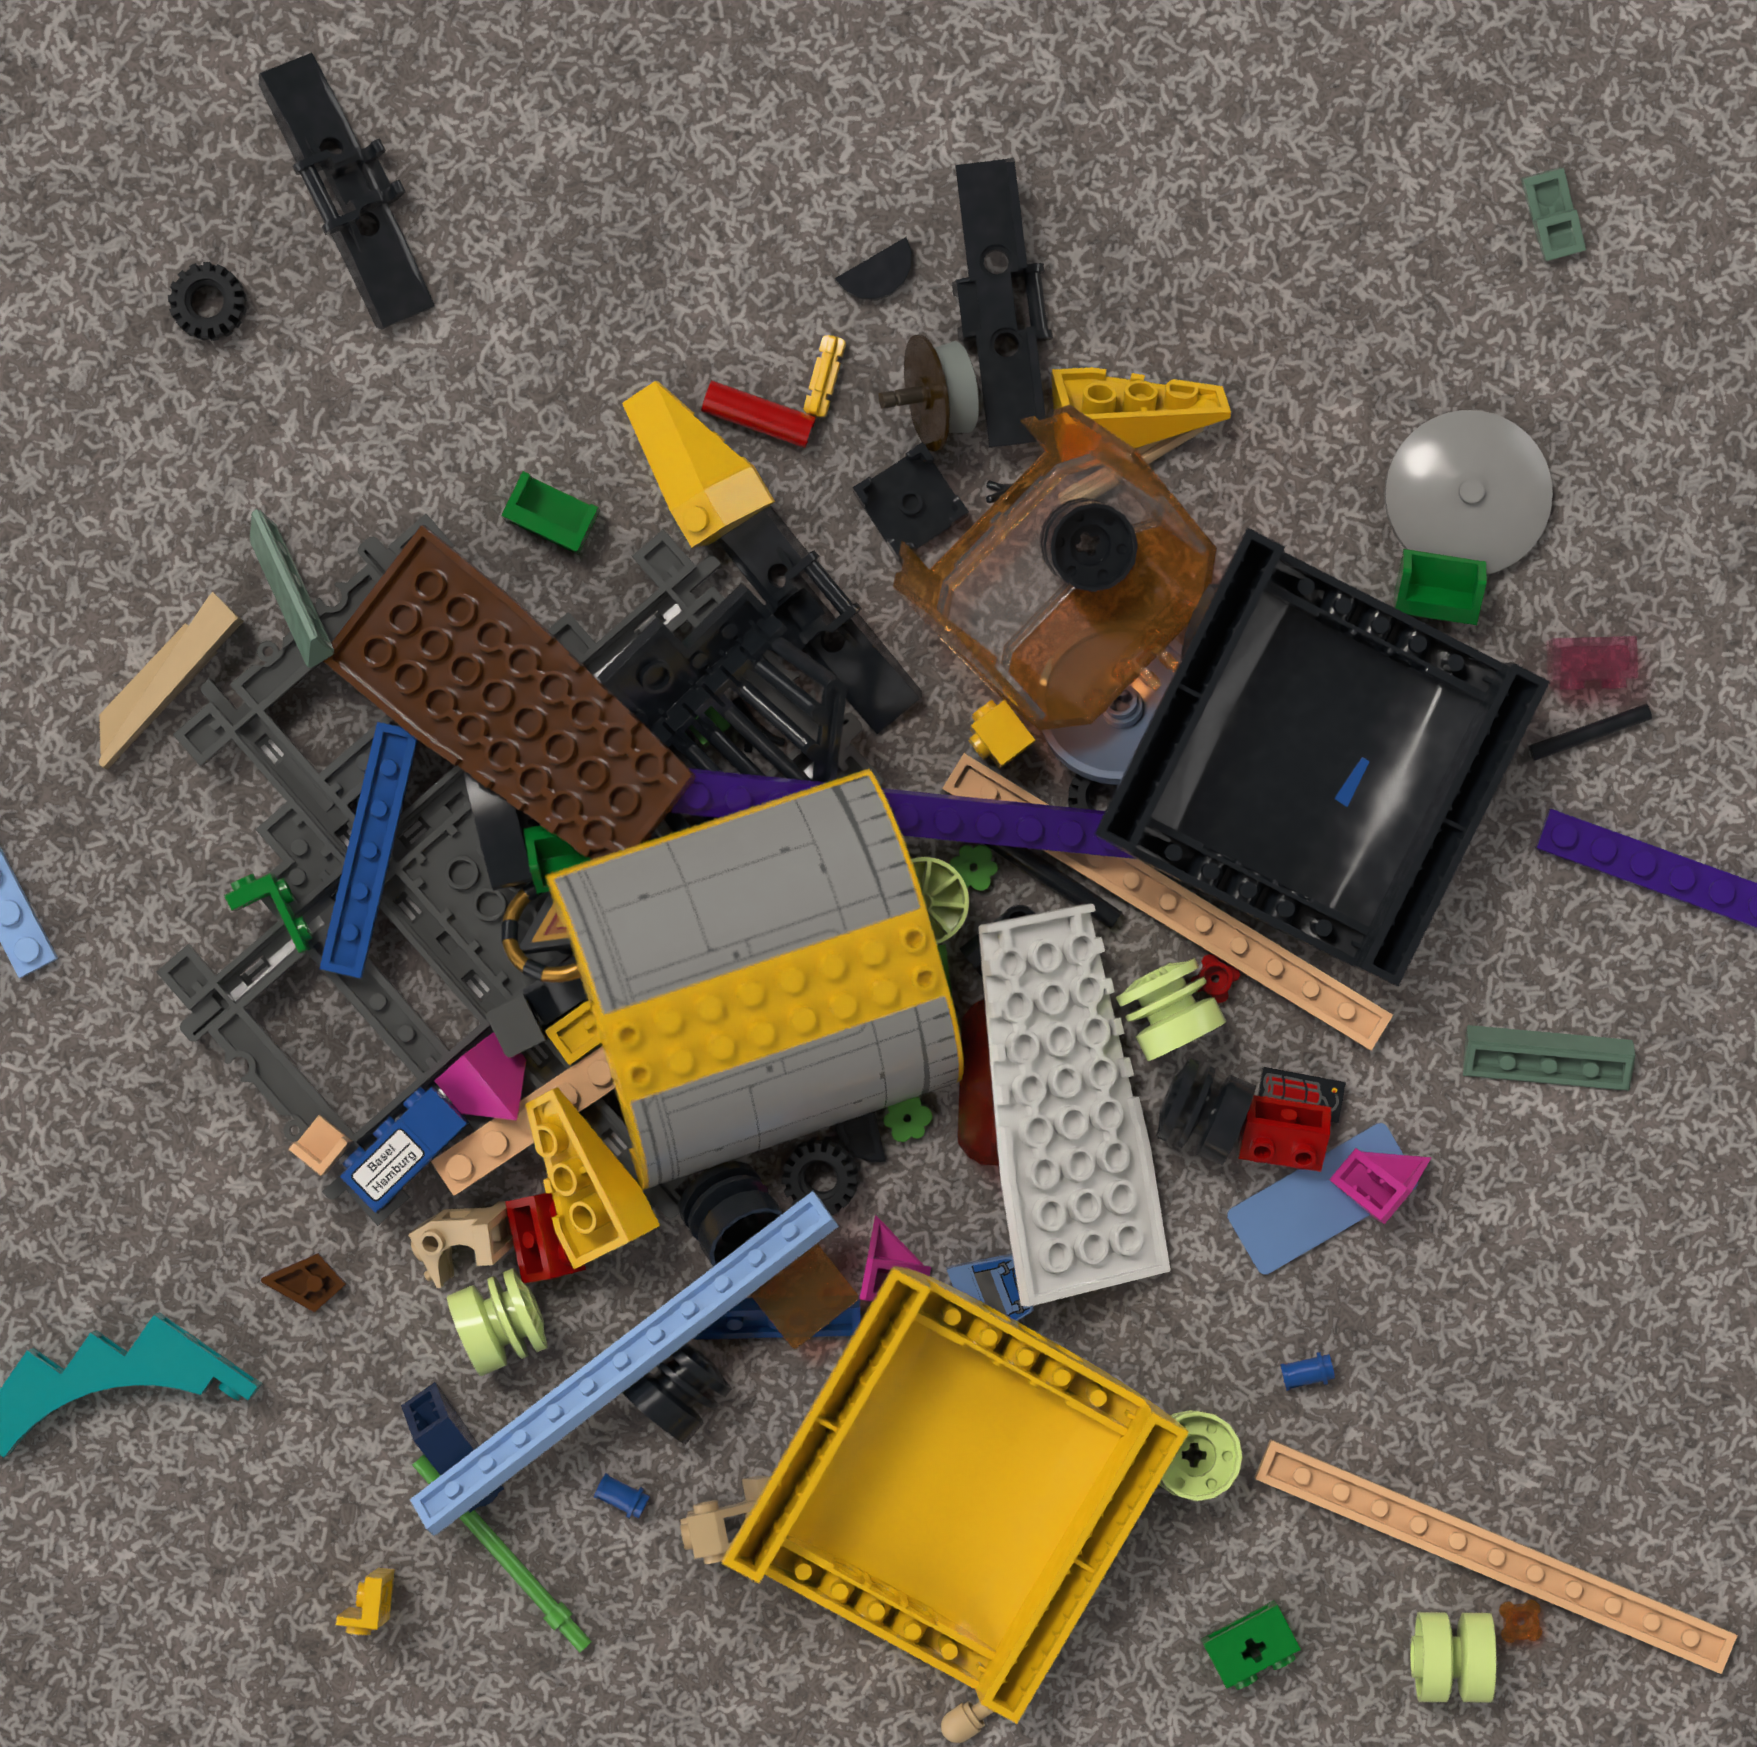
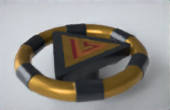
M531 881L515 895L503 917L502 944L507 957L524 975L541 982H566L580 978L581 974L577 961L566 966L549 967L529 959L525 955L548 951H558L561 954L574 953L567 928L557 915L551 892L519 946L518 922L520 916L530 902L545 893H537L534 881Z

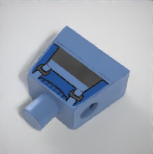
M1013 1254L946 1267L954 1288L980 1300L1012 1319L1018 1321L1034 1311L1033 1306H1021Z

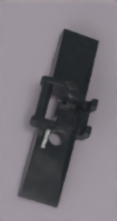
M313 53L261 72L259 74V87L296 161L293 165L296 175L302 176L324 222L322 229L325 235H332L376 328L385 329L435 306L389 207V204L397 201L406 191L400 180L390 184L378 158L386 150L380 138L372 141L366 148L361 149ZM325 141H332L340 147L341 153L334 154L327 149L321 152L319 145ZM318 171H324L344 215L339 216ZM360 216H370L375 220L378 227L376 234L366 236L359 232L356 222Z
M1014 158L955 165L968 277L952 282L953 296H958L962 324V326L957 328L959 342L970 341V339L976 338L989 448L1048 441L1037 342L1051 340L1053 335L1052 330L1047 329L1041 274L1045 273L1044 264H1027ZM999 251L1007 257L1008 267L1003 273L992 274L985 268L984 259L990 252ZM1024 276L1030 326L1023 330H1017L1011 278ZM1003 336L1013 338L1018 344L1017 352L1010 357L999 355L994 348L996 338Z
M771 506L766 507L717 539L739 570L765 600L766 604L764 606L788 629L781 637L801 651L805 649L812 659L831 671L848 688L847 701L876 734H879L922 698V690L860 616L861 606L857 602L853 604L818 562L820 556L814 550L809 553ZM775 564H784L789 570L784 574L785 584L783 587L775 584L771 578V570ZM806 572L839 612V617H834L801 576L803 573ZM838 630L844 636L845 642L840 651H833L826 647L824 634L826 631L833 633Z

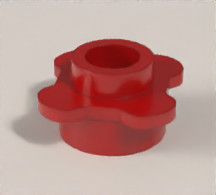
M1207 954L1201 960L1202 967L1198 975L1193 976L1191 982L1204 977L1207 983L1196 992L1203 991L1211 995L1212 998L1215 997L1217 1003L1225 1002L1229 997L1228 990L1232 982L1239 979L1240 972L1233 966H1227L1220 962L1215 955ZM1214 974L1219 976V981L1216 983L1211 980Z

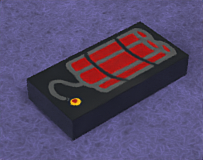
M1262 1067L1257 1096L1331 1107V1122L1339 1123L1346 1082Z

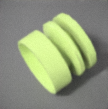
M1195 958L1184 962L1166 964L1133 981L1122 994L1116 997L1120 1007L1137 999L1141 1005L1140 1008L1125 1016L1128 1022L1147 1017L1150 1023L1148 1027L1136 1036L1147 1061L1171 1052L1227 1022L1215 997L1195 1002L1192 994L1207 983L1204 977L1186 984L1183 976L1199 968Z
M514 1267L503 1272L508 1289L505 1292L498 1279L492 1276L487 1279L491 1298L484 1300L474 1285L447 1296L448 1306L457 1332L474 1368L480 1376L507 1365L505 1345L511 1344L521 1359L527 1357L528 1350L524 1340L526 1336L536 1352L548 1347L544 1333V1320L537 1301L529 1286L521 1281Z
M1192 1410L1172 1414L1171 1417L1184 1426L1189 1433L1158 1485L1172 1495L1200 1501L1217 1497L1229 1489L1239 1475L1242 1462L1239 1438L1228 1423L1214 1414ZM1190 1443H1194L1196 1450L1202 1451V1459H1196L1192 1467H1190L1189 1460L1182 1459V1451L1189 1450Z

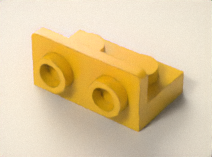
M377 1568L365 1577L364 1582H359L356 1594L357 1608L348 1607L337 1615L336 1625L346 1626V1633L371 1635L372 1630H377L390 1619L395 1569Z

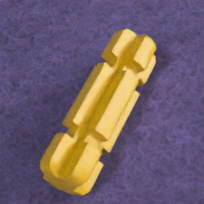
M824 335L819 348V352H822V357H817L809 385V390L812 393L811 396H806L803 407L804 412L809 415L825 417L828 413L831 401L827 400L828 395H833L841 365L840 362H837L838 357L843 358L846 341L839 337Z

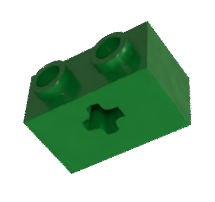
M1275 1600L1201 1638L1226 1689L1233 1685L1236 1690L1249 1686L1259 1679L1256 1673L1269 1666H1272L1273 1670L1285 1667L1296 1659L1294 1653L1301 1650ZM1252 1638L1255 1643L1264 1642L1258 1647L1260 1654L1257 1657H1252L1249 1652L1241 1654V1652L1247 1649L1245 1641Z

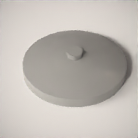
M1460 410L1445 413L1428 420L1414 430L1396 451L1387 471L1384 490L1385 508L1390 526L1404 549L1485 561L1487 575L1508 568L1533 548L1547 525L1553 497L1552 480L1547 462L1533 439L1522 428L1506 418L1477 410Z

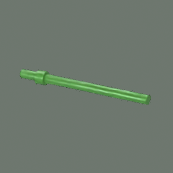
M422 1455L412 1464L428 1484H431L440 1477V1474L425 1455ZM475 1510L470 1513L467 1511L461 1515L459 1519L545 1614L543 1619L553 1630L558 1628L579 1653L582 1652L592 1641L571 1619L570 1616L573 1613L562 1601L558 1604Z

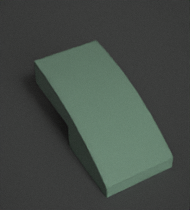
M1559 167L1522 177L1521 182L1544 260L1549 261L1585 251L1586 247L1576 209H1573L1564 168Z

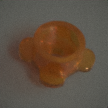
M1529 1599L1524 1604H1513L1510 1601H1505L1500 1605L1499 1614L1503 1617L1504 1625L1500 1634L1504 1641L1508 1643H1513L1516 1639L1537 1641L1542 1636V1628L1539 1626L1538 1618L1541 1607L1535 1600ZM1519 1617L1524 1618V1624L1518 1625L1517 1619Z

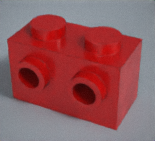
M1254 1095L1240 1130L1238 1159L1321 1172L1330 1137L1331 1107Z
M545 1192L505 1201L521 1281L524 1284L586 1270L585 1264L576 1269L573 1268L555 1232L552 1217L556 1216L557 1213L552 1193Z

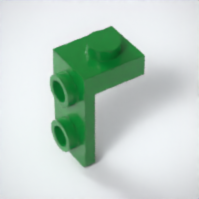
M269 873L256 880L254 874H250L230 884L233 891L224 895L231 911H238L271 895L297 951L300 954H304L311 950L307 941L313 939L312 933L303 916L295 917L289 905L295 899L284 878L277 880L275 874Z

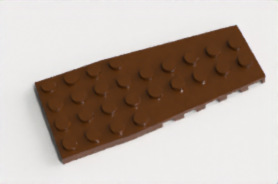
M423 525L419 527L332 641L334 654L323 660L324 663L413 737L453 765L466 771L473 779L506 799V802L532 817L542 827L552 834H556L572 845L575 850L592 860L646 843L696 778L695 774L518 601Z

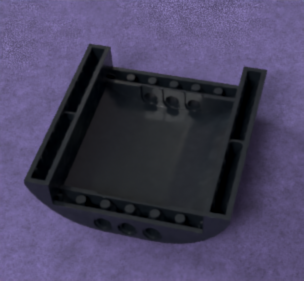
M1247 527L1094 835L1153 868L1298 941L1399 987L1550 681L1514 662L1502 663L1284 552L1286 546ZM1363 757L1369 761V764L1348 807H1346L1334 798Z

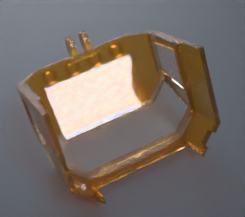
M1067 405L1055 409L1053 417L1038 420L1035 416L1019 420L1045 452L930 570L913 550L902 541L899 555L904 559L902 570L895 573L893 588L920 618L1002 701L1005 700L1012 709L1039 730L1091 725L1137 678L1156 691L1162 684L1158 676L1147 669L1148 665L1155 658L1167 670L1175 672L1179 663L1165 649L1189 624L1201 596L1209 584H1212L1217 551L1216 546L1136 449L1073 406ZM1081 497L1100 500L1124 514L1135 529L1138 544L1135 564L1126 578L1112 588L1096 592L1077 589L1054 575L1042 559L1039 545L1042 525L1050 512L1067 500ZM1082 533L1080 535L1081 542L1076 545V548L1079 547L1087 552L1090 550L1088 543L1094 539Z

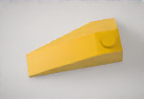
M1094 367L1052 369L1051 371L1055 436L1062 460L1083 461L1086 459L1106 458L1221 422L1231 417V410L1223 386L1172 379L1166 385L1145 381V375L1131 373L1130 379L1106 377L1107 369Z
M654 381L622 403L668 508L691 548L710 545L775 502L755 466L745 457H740L724 442L725 440L715 431L712 432L694 416V412L659 381Z
M558 1087L525 1104L536 1152L544 1157L548 1178L543 1180L546 1193H552L557 1215L552 1217L554 1229L574 1269L660 1226L642 1188Z

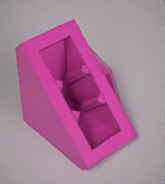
M493 1032L461 1056L435 1082L461 1114L517 1121L527 1059L522 1053L510 1058L506 1057Z
M1355 1148L1329 1180L1378 1222L1385 1224L1413 1191L1432 1157L1363 1152Z
M876 1215L860 1292V1299L866 1301H873L893 1266L908 1268L930 1276L931 1266L923 1265Z

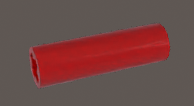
M713 380L709 384L701 408L703 413L803 448L807 446L810 430L814 427L816 420L815 416Z

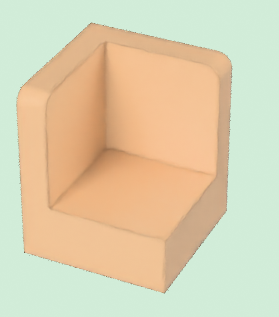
M318 1115L301 1138L290 1146L289 1150L322 1176L330 1171L353 1141L322 1115Z

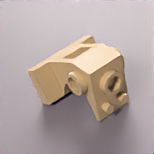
M498 1201L492 1207L444 1209L422 1222L408 1234L411 1239V1248L414 1255L419 1261L424 1263L427 1269L424 1272L426 1280H433L437 1288H442L448 1279L454 1277L452 1247L454 1245H466L474 1249L477 1266L494 1265L514 1246L505 1201Z
M753 1476L742 1479L746 1498L743 1502L720 1508L718 1500L693 1505L694 1510L688 1511L687 1517L680 1519L685 1550L693 1549L694 1558L703 1557L704 1564L721 1562L734 1540H728L724 1518L744 1513L746 1520L771 1476Z

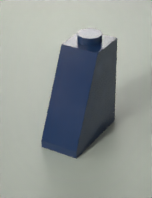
M436 1382L401 1405L413 1441L440 1476L480 1446ZM503 1484L469 1509V1513L479 1506L483 1507L493 1502L499 1492L504 1489Z

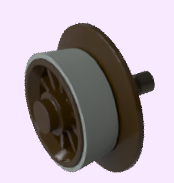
M922 334L912 336L907 343L904 356L905 388L880 392L878 399L882 409L892 408L896 405H909L912 422L921 442H924L928 450L935 452L943 449L949 433H970L975 429L979 414L978 384L970 357L959 342L953 341L934 348L926 336Z

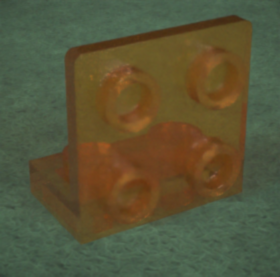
M819 1242L750 1294L793 1349L801 1346L859 1299L857 1292L819 1246Z

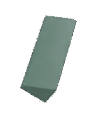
M256 509L252 511L250 526L251 546L306 666L312 668L332 656L334 648L277 525L261 510Z
M1468 1025L1465 1039L1463 1076L1629 1091L1636 1055L1634 1043L1628 1039Z

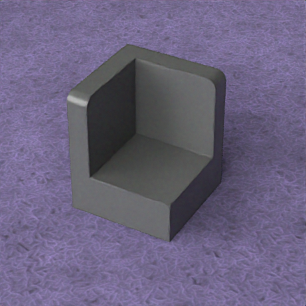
M525 994L485 1013L508 1058L548 1040Z

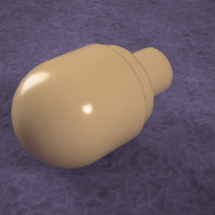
M970 1701L965 1704L961 1703L943 1717L941 1722L942 1734L952 1743H963L981 1731V1728L985 1726L983 1719L994 1711L981 1705L980 1701L975 1705Z

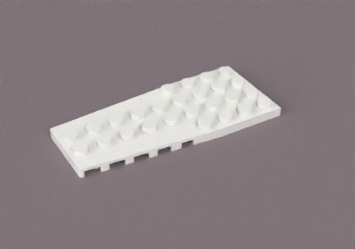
M1081 904L979 926L1000 1178L1021 1306H1034L1170 1272L1151 1146L1139 1097H1134L1131 1090L1129 1077L1134 1076L1130 1057H1124L1119 1035L1124 1034L1121 1018H1115L1109 994L1114 993L1112 979L1105 978L1100 953L1105 952L1102 937H1096L1090 914L1096 911L1093 904Z

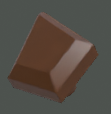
M319 1253L261 1278L263 1284L314 1313L346 1285L345 1281Z

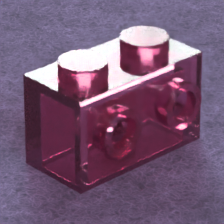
M1637 636L1552 638L1546 642L1547 680L1550 683H1560V690L1585 689V682H1601L1602 689L1627 688V681L1638 678Z

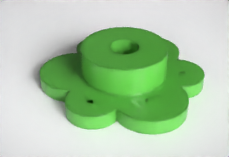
M964 845L959 850V856L952 858L949 863L961 875L967 888L972 886L978 891H983L989 887L991 882L990 876L996 874L998 869L996 863L991 861L992 851L986 845H978L974 849L969 845ZM976 864L978 866L977 871H971L970 865Z
M918 1097L888 1106L890 1113L885 1115L884 1124L888 1128H892V1136L898 1142H906L911 1136L916 1139L923 1137L925 1133L923 1126L928 1125L932 1120L930 1109L926 1106H920L921 1101ZM909 1114L911 1121L905 1122L903 1116Z

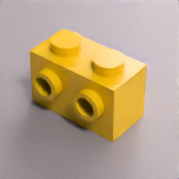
M990 700L972 714V719L975 722L970 726L969 730L973 735L968 741L982 760L990 756L999 769L1025 751L1035 741L1005 700L998 705L993 700Z

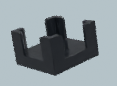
M924 442L906 452L904 458L875 477H868L853 487L854 495L898 562L967 518L969 514L960 497L954 494L935 465L934 458Z

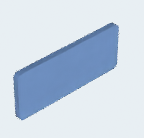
M1377 1123L1325 1154L1321 1172L1297 1169L1228 1210L1227 1218L1261 1274L1266 1275L1370 1215L1329 1179L1355 1148L1363 1152L1403 1155L1385 1124Z

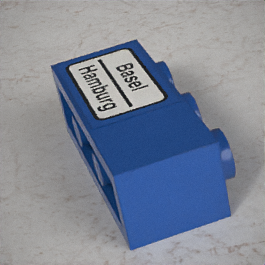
M435 1086L431 1087L427 1092L422 1087L418 1088L403 1103L408 1110L397 1121L390 1116L374 1131L373 1135L378 1140L366 1151L359 1146L342 1163L347 1170L340 1177L375 1213L379 1212L470 1123Z

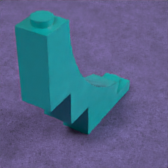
M159 1312L152 1316L129 1351L98 1330L90 1332L65 1369L37 1349L31 1348L27 1350L0 1388V1456L4 1458L10 1455L22 1439L52 1412L72 1400L93 1392L115 1387L147 1385L176 1388L202 1395L216 1378L221 1381L218 1388L231 1398L239 1401L241 1397L247 1400L253 1398L262 1383Z

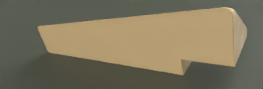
M214 592L208 596L190 625L185 623L99 714L101 753L99 765L102 768L108 770L218 653L216 652L218 648L244 622Z

